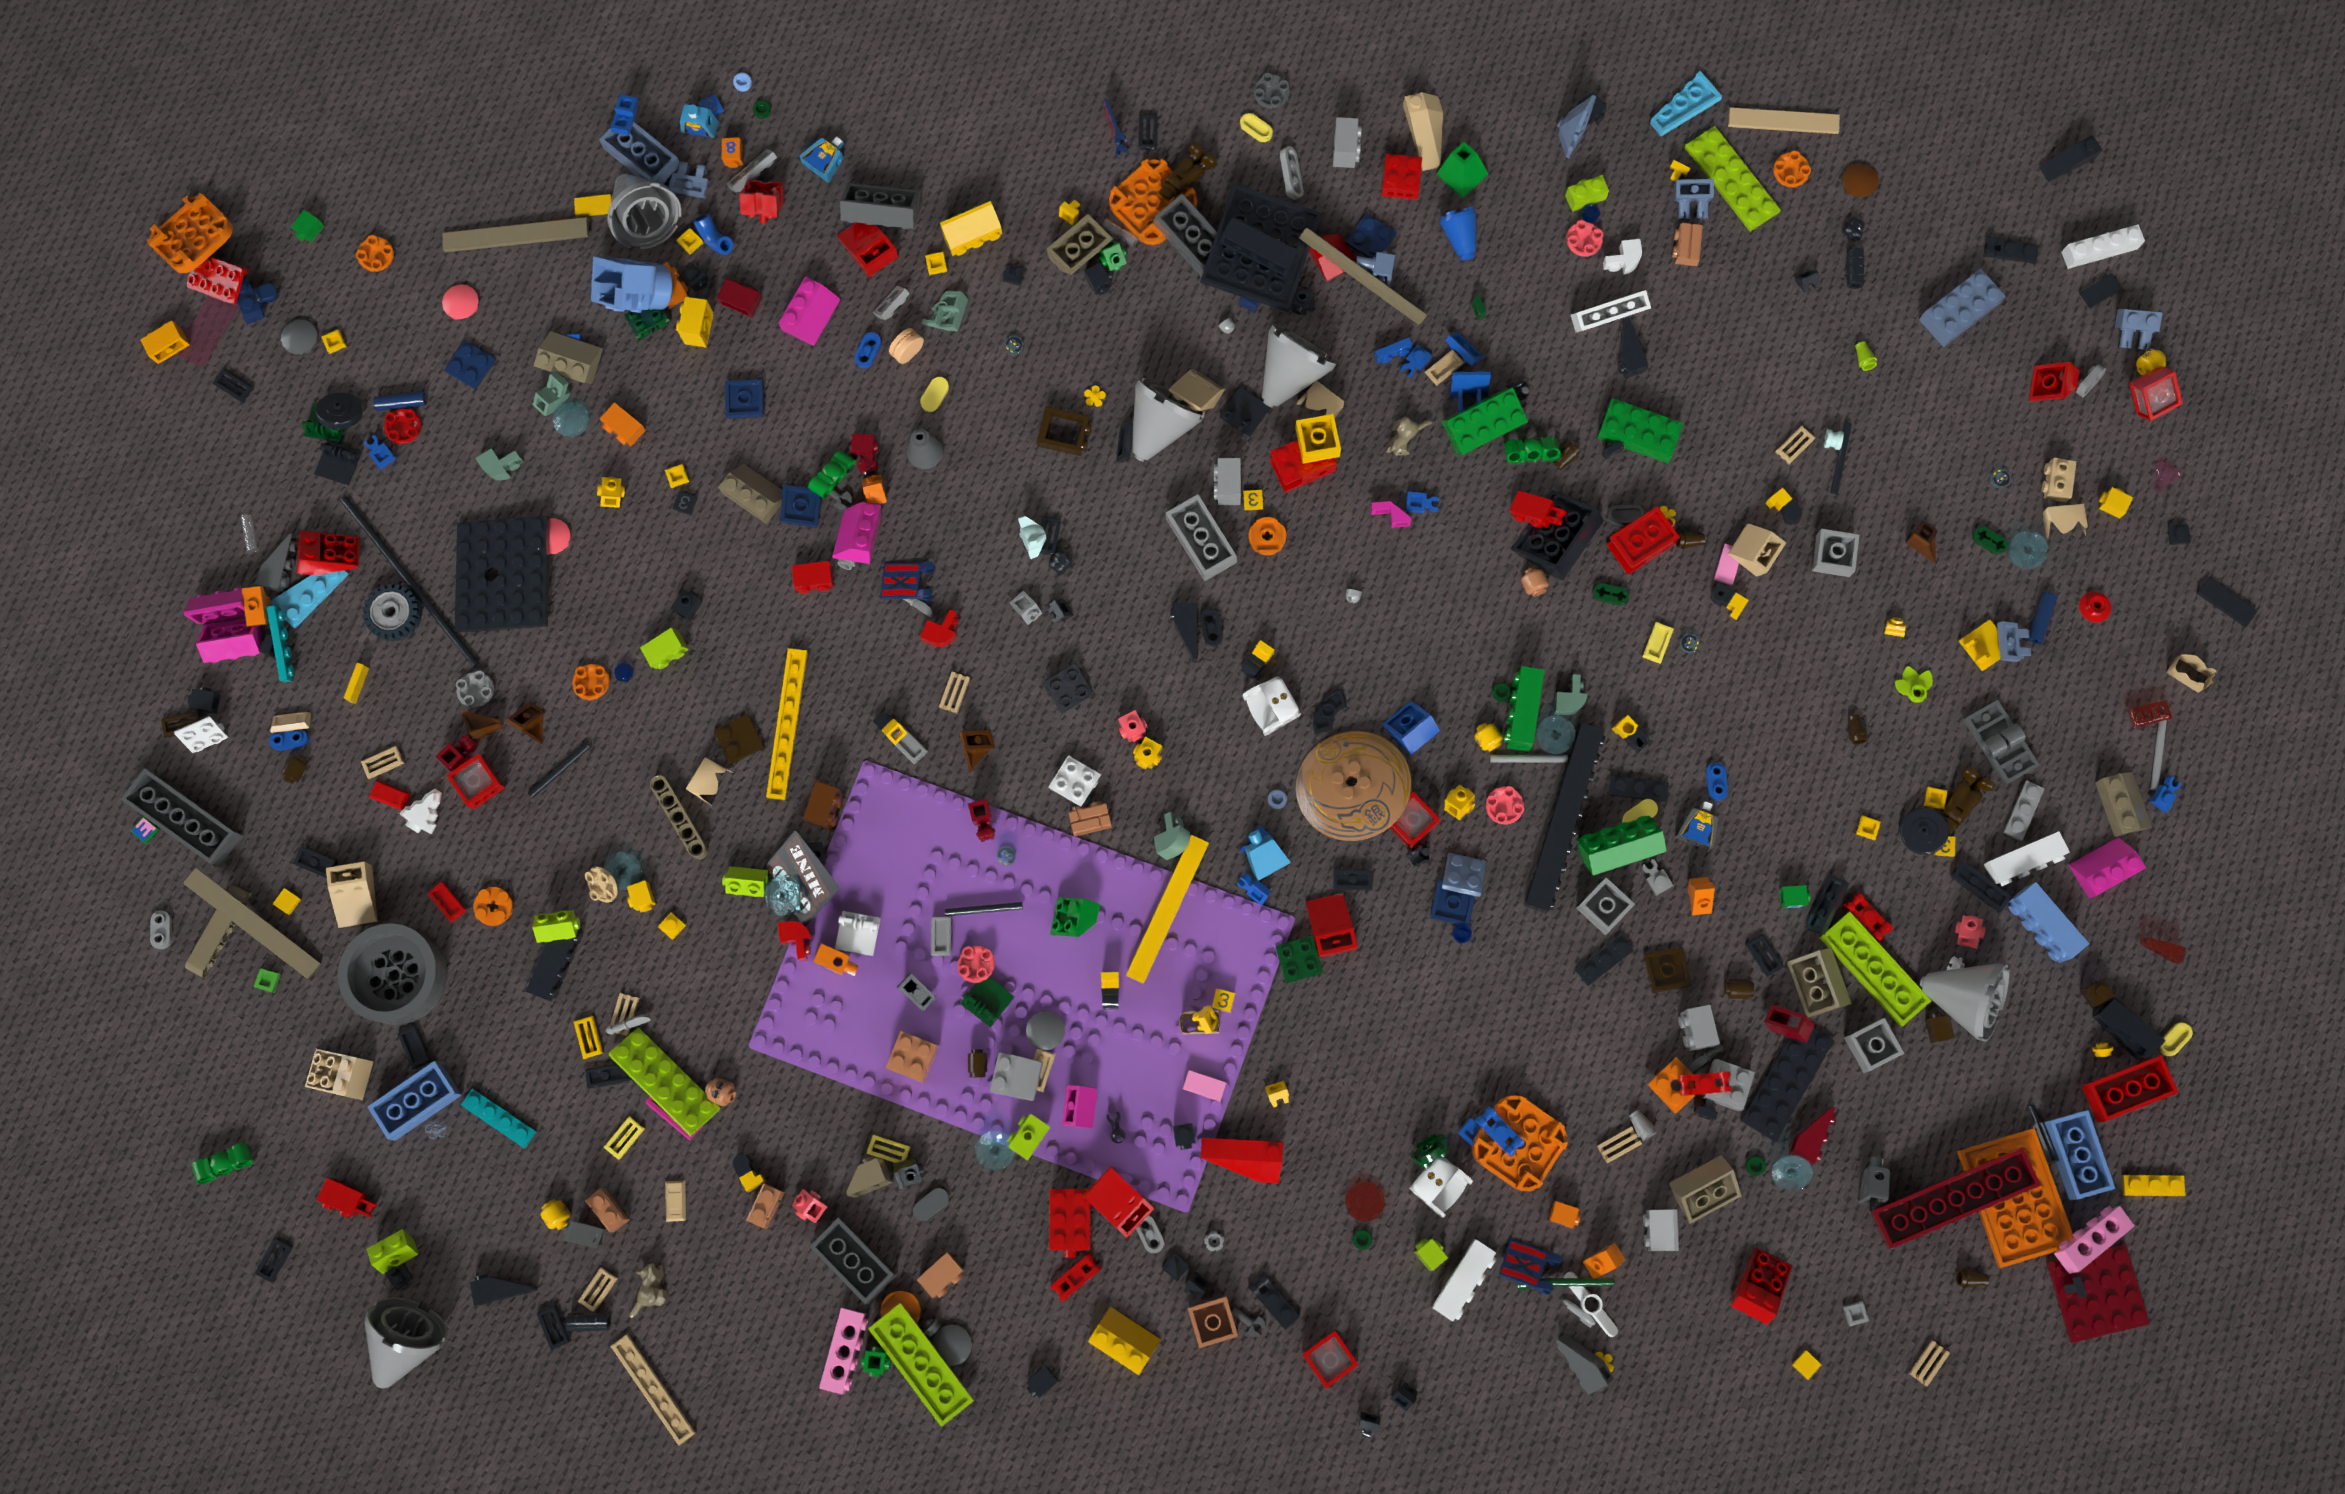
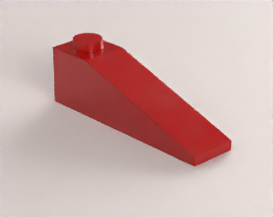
M1201 1139V1159L1257 1182H1279L1283 1142Z

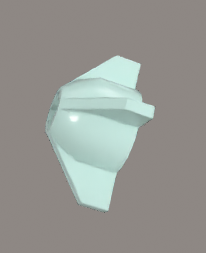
M1022 516L1018 518L1021 527L1019 535L1028 550L1030 559L1038 557L1046 540V534L1042 526L1028 517Z

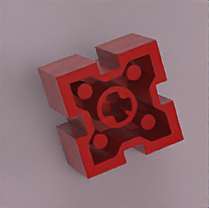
M747 180L740 192L741 215L756 217L759 214L760 223L762 224L767 223V218L778 217L780 209L784 205V182L769 181L768 183H762L760 180Z

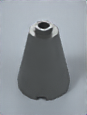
M917 429L911 434L907 445V458L913 466L919 469L933 468L942 459L943 445L936 436L924 429Z

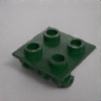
M663 309L642 310V312L629 311L624 314L637 339H644L649 336L648 330L653 334L651 329L653 327L658 331L657 325L661 329L670 323Z
M313 402L308 420L302 422V428L305 429L303 436L340 443L344 429H330L320 424L315 412L317 403Z
M1313 935L1275 946L1286 984L1308 977H1315L1323 973Z
M988 977L986 980L976 983L970 992L964 995L960 1004L991 1028L1015 996Z

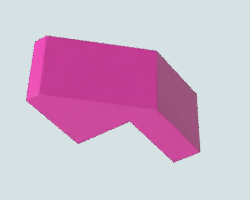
M1391 501L1371 503V515L1390 513L1391 528L1411 525V517Z

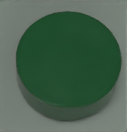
M763 100L757 101L753 105L754 115L759 119L768 118L771 114L770 104Z
M1498 683L1492 689V696L1498 702H1506L1511 696V688L1506 683Z
M1752 1156L1747 1159L1745 1169L1752 1176H1760L1766 1170V1163L1761 1157Z
M1367 1230L1356 1231L1352 1238L1354 1246L1360 1250L1368 1249L1373 1241L1372 1235Z

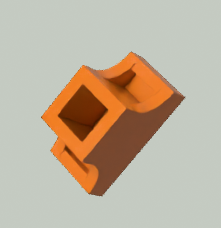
M881 475L864 478L863 490L867 503H886L887 498Z
M263 586L242 588L247 626L268 624L267 607L272 606L271 597L265 594Z
M1709 877L1689 879L1688 894L1692 916L1712 913L1715 887L1713 882H1710Z
M1613 1243L1587 1258L1583 1263L1592 1278H1597L1616 1269L1626 1259L1616 1243Z

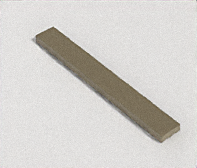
M576 218L442 233L443 251H463L589 237L588 219Z
M1306 228L1300 235L1299 239L1417 324L1424 321L1427 315L1309 228Z
M195 868L183 882L184 885L307 979L321 965L319 961L198 868Z

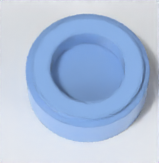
M739 73L733 79L734 86L739 91H747L752 86V80L746 73Z

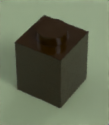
M2104 978L2080 990L2091 1008L2115 996Z
M1942 1013L1931 1014V1018L1925 1020L1931 1043L1955 1039L1950 1015L1943 1016Z

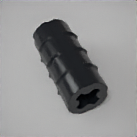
M1852 248L1847 252L1846 279L1847 287L1851 289H1860L1864 286L1865 258L1864 250L1861 248Z
M568 1313L566 1318L567 1331H608L610 1329V1313Z

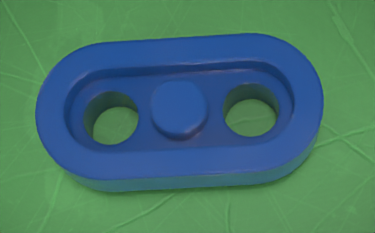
M870 332L863 337L854 357L856 364L860 368L866 369L872 366L882 345L878 334ZM871 341L876 342L874 346H870L869 343ZM863 357L868 358L866 362L861 361Z
M303 729L274 732L269 738L270 746L277 751L302 748L309 741V735ZM297 735H300L299 740H295ZM278 738H281V741L279 743H276V740Z
M1711 763L1706 768L1708 795L1714 801H1721L1728 794L1726 769L1721 763ZM1713 769H1718L1719 774H1714ZM1717 787L1722 791L1720 794L1715 791Z

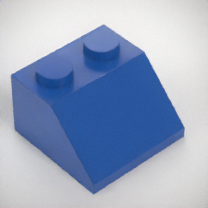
M1412 701L1382 724L1396 742L1410 755L1440 731L1432 716Z

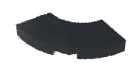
M1342 688L1327 695L1319 704L1313 719L1314 735L1333 730L1335 715L1347 707Z

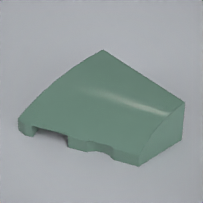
M946 291L940 301L932 308L934 313L931 319L926 320L924 318L922 324L948 331H958L968 298L960 291Z

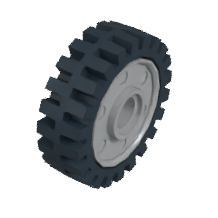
M397 584L380 586L381 589H374V594L370 593L368 595L369 600L365 599L364 604L366 606L362 608L364 612L362 617L368 629L377 637L388 641H399L401 638H407L408 634L414 633L413 630L418 628V622H421L420 615H422L421 604L418 598L410 590ZM395 609V614L389 616L390 611Z

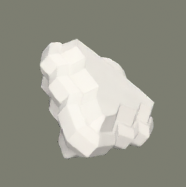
M434 789L428 792L422 800L414 801L411 806H405L400 812V815L408 820L405 825L417 833L424 830L432 834L436 827L435 820L438 816L436 809L441 802L442 793Z

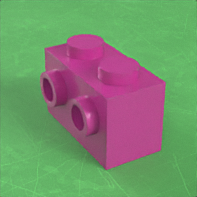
M1066 1086L1062 1125L1093 1129L1097 1099L1096 1088Z

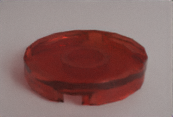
M1356 1183L1346 1194V1210L1357 1221H1373L1380 1216L1384 1209V1195L1380 1188L1373 1183Z

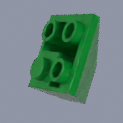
M1463 142L1450 154L1436 175L1463 199L1488 176V172L1478 154Z
M1058 897L1050 935L1080 937L1097 923L1100 904L1084 898Z

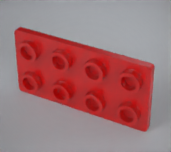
M209 256L201 265L190 271L187 287L236 305L244 275L247 276L248 268Z

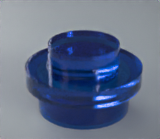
M1589 204L1582 209L1581 216L1586 222L1592 223L1598 220L1600 210L1596 205Z
M621 663L615 668L614 675L618 681L627 682L632 679L634 670L629 664Z
M1459 924L1454 927L1452 935L1456 942L1466 943L1471 939L1472 931L1467 925Z

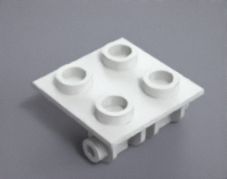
M210 716L174 731V734L192 753L202 751L204 748L220 743L228 738L223 732L225 730L223 724L215 723Z
M1068 756L1048 788L1081 807L1092 789L1097 786L1101 774Z
M843 911L842 916L839 917L840 926L835 949L873 956L881 918Z

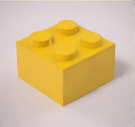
M685 297L684 303L680 305L681 318L677 321L676 330L686 345L707 347L714 313L707 300Z
M1334 414L1296 421L1295 428L1302 463L1340 457L1341 447Z

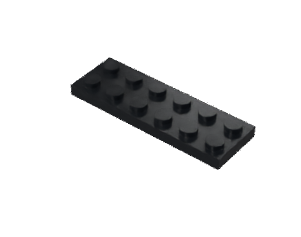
M1814 1028L1807 1043L1788 1038L1740 1121L1773 1142H1776L1834 1040Z

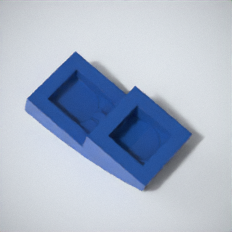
M620 94L615 106L616 114L610 126L611 132L624 135L630 134L636 115L638 98Z

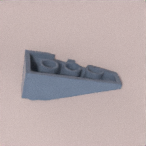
M1594 95L1569 111L1566 118L1562 117L1557 126L1560 128L1558 136L1565 156L1568 159L1586 130L1596 99Z

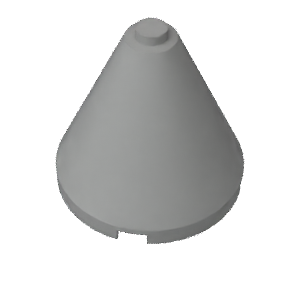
M630 174L618 176L615 181L608 211V226L615 239L626 247L639 246L641 249L655 247L666 241L677 229L676 223L678 217H681V205L674 192L661 183Z
M1272 324L1268 333L1262 389L1263 403L1271 408L1273 406L1278 407L1332 371L1337 364L1334 359H1331L1330 362L1325 359L1328 355L1327 353L1294 332L1284 331L1282 333L1284 328L1277 324Z
M1139 378L1135 385L1132 439L1134 457L1142 462L1144 459L1149 460L1199 424L1205 416L1203 410L1196 412L1190 409L1188 403L1184 400L1181 402L1173 398V393L1168 391L1169 388L1145 378L1142 381Z
M1994 963L1933 972L1922 977L1920 987H1922V991L1972 1036L1986 1042L1990 1039L1997 1026L1998 1020L1996 1018L1999 1010H2003L2008 991L2010 970L2005 969L2008 968V965Z
M384 1298L376 1301L372 1308L369 1307L364 1322L372 1379L377 1387H391L441 1348L447 1336V1327L443 1319L435 1311L430 1309L427 1313L418 1308L419 1302L405 1298Z

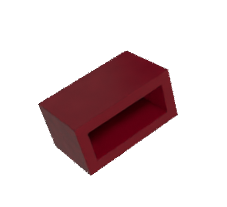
M726 279L717 296L719 304L753 318L762 297L756 288H747L737 280L730 281Z
M1771 1005L1764 1020V1023L1771 1032L1807 1043L1815 1026L1808 1016Z

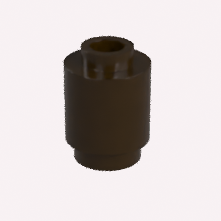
M294 754L292 758L288 759L280 773L283 775L282 779L290 784H293L294 781L298 783L307 768L306 764L308 761Z
M1729 979L1728 983L1724 984V993L1728 995L1729 999H1749V997H1754V982H1749L1746 979Z
M972 1049L971 1053L967 1054L970 1078L986 1077V1072H988L987 1053H983V1049Z

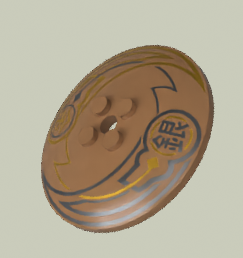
M1363 731L1343 732L1319 743L1302 762L1296 780V797L1306 820L1322 834L1344 841L1368 839L1387 830L1402 815L1411 794L1410 770L1399 749L1387 739ZM1351 778L1357 779V783L1354 786H1348L1347 782Z

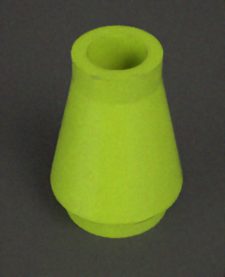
M1860 342L1856 344L1859 367L1863 371L1876 367L1877 358L1867 346V343Z

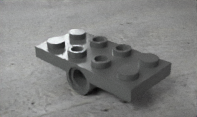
M1998 700L1963 719L2005 785L2040 766L2024 741L2026 737L2019 725L2012 723Z

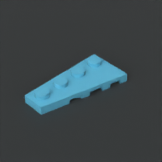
M1699 71L1696 77L1689 81L1680 93H1677L1673 100L1666 104L1651 119L1650 124L1660 136H1663L1720 101L1722 95L1704 74Z
M339 571L317 576L311 575L271 600V605L281 608L284 612L285 620L296 628L349 574L346 571Z

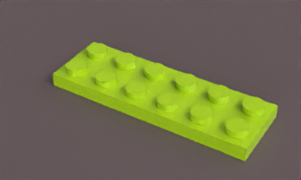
M1715 126L1685 145L1684 148L1709 179H1714L1716 189L1750 232L1780 213V208Z
M1851 912L1843 916L1826 931L1825 935L1820 937L1828 948H1832L1835 956L1900 1027H1903L1931 1002L1930 998Z
M639 1027L609 1052V1056L690 1137L720 1111V1107L709 1101L707 1094Z
M902 1303L898 1304L868 1328L941 1427L974 1401Z

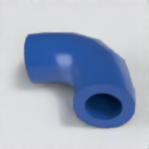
M709 213L699 215L693 219L699 235L712 250L722 255H727L732 251V240L724 236L717 229Z

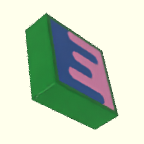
M142 817L130 832L147 844L159 828L146 817Z

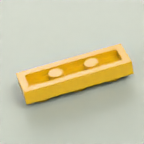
M2122 1175L2123 1196H2186L2184 1176Z

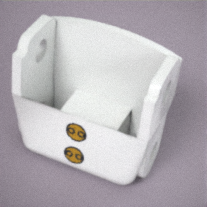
M1279 676L1259 684L1243 694V699L1247 700L1249 710L1263 730L1264 736L1280 729L1301 715L1298 705Z
M1438 1157L1424 1169L1409 1189L1435 1213L1444 1218V1212L1460 1197L1467 1183L1472 1184L1473 1180L1445 1157Z

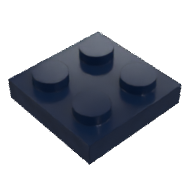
M1366 213L1346 241V245L1367 258L1374 259L1377 252L1381 253L1388 248L1397 232Z
M464 340L444 371L476 390L496 359Z
M762 379L725 381V416L727 419L764 417Z
M783 485L779 523L817 528L820 496L808 488Z
M1438 880L1430 919L1469 927L1475 896L1442 889L1443 881Z

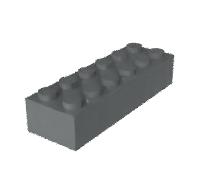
M145 768L121 798L123 802L208 863L220 867L243 837L160 776Z

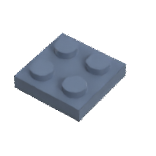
M1448 853L1442 889L1480 897L1487 861Z

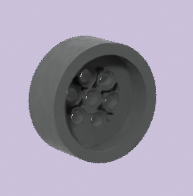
M380 924L361 932L346 947L338 968L339 989L348 1006L364 1018L388 1025L408 1024L428 1014L440 1000L447 980L446 962L437 944L425 934L399 924ZM403 952V959L401 961H398V954ZM385 959V965L380 968L379 962ZM417 964L418 970L413 974L411 969ZM399 971V978L394 981L393 975ZM380 978V985L375 987V980ZM412 983L414 988L408 993L407 987ZM394 990L395 996L390 1000L389 993Z

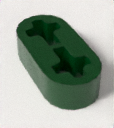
M1979 527L1973 532V541L1995 555L2003 554L2008 548V542L2005 538L1986 527ZM1981 532L1985 533V538L1982 540L1979 539ZM1998 542L2002 543V548H2000L1999 550L1996 549V544Z
M1600 583L1593 589L1592 595L1599 602L1622 606L1629 599L1628 591L1621 587ZM1603 588L1604 592L1609 593V595L1604 594L1603 597H1600L1596 591ZM1619 592H1621L1622 596L1625 598H1623L1621 601H1618V597L1612 596V594L1618 595Z

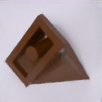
M1921 521L1906 544L1936 564L1935 536L1938 531L1924 521Z
M529 702L508 717L507 722L543 745V715L545 711Z
M464 710L462 712L468 733L478 740L503 728L504 723L500 720Z
M991 730L959 732L970 772L991 749H995Z

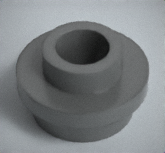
M931 1318L922 1325L924 1328L922 1330L923 1333L927 1334L928 1337L932 1336L941 1326L938 1323L939 1320L937 1318L933 1320Z

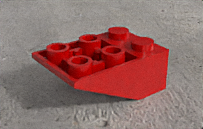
M856 222L837 235V238L868 278L898 258L896 248L875 224L867 225Z
M301 530L298 541L297 573L317 576L359 568L360 537Z
M1343 893L1305 902L1319 958L1357 950L1358 945Z
M1111 1167L1083 1195L1126 1238L1155 1209Z
M1755 1248L1736 1289L1731 1307L1768 1325L1777 1315L1792 1266Z

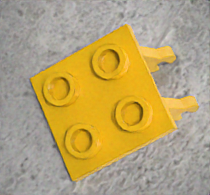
M1988 620L1959 640L1981 671H1984L2000 660L1998 629L1991 620Z

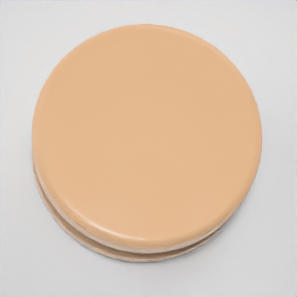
M908 328L894 339L890 345L889 353L900 364L907 363L920 351L924 339L913 328Z

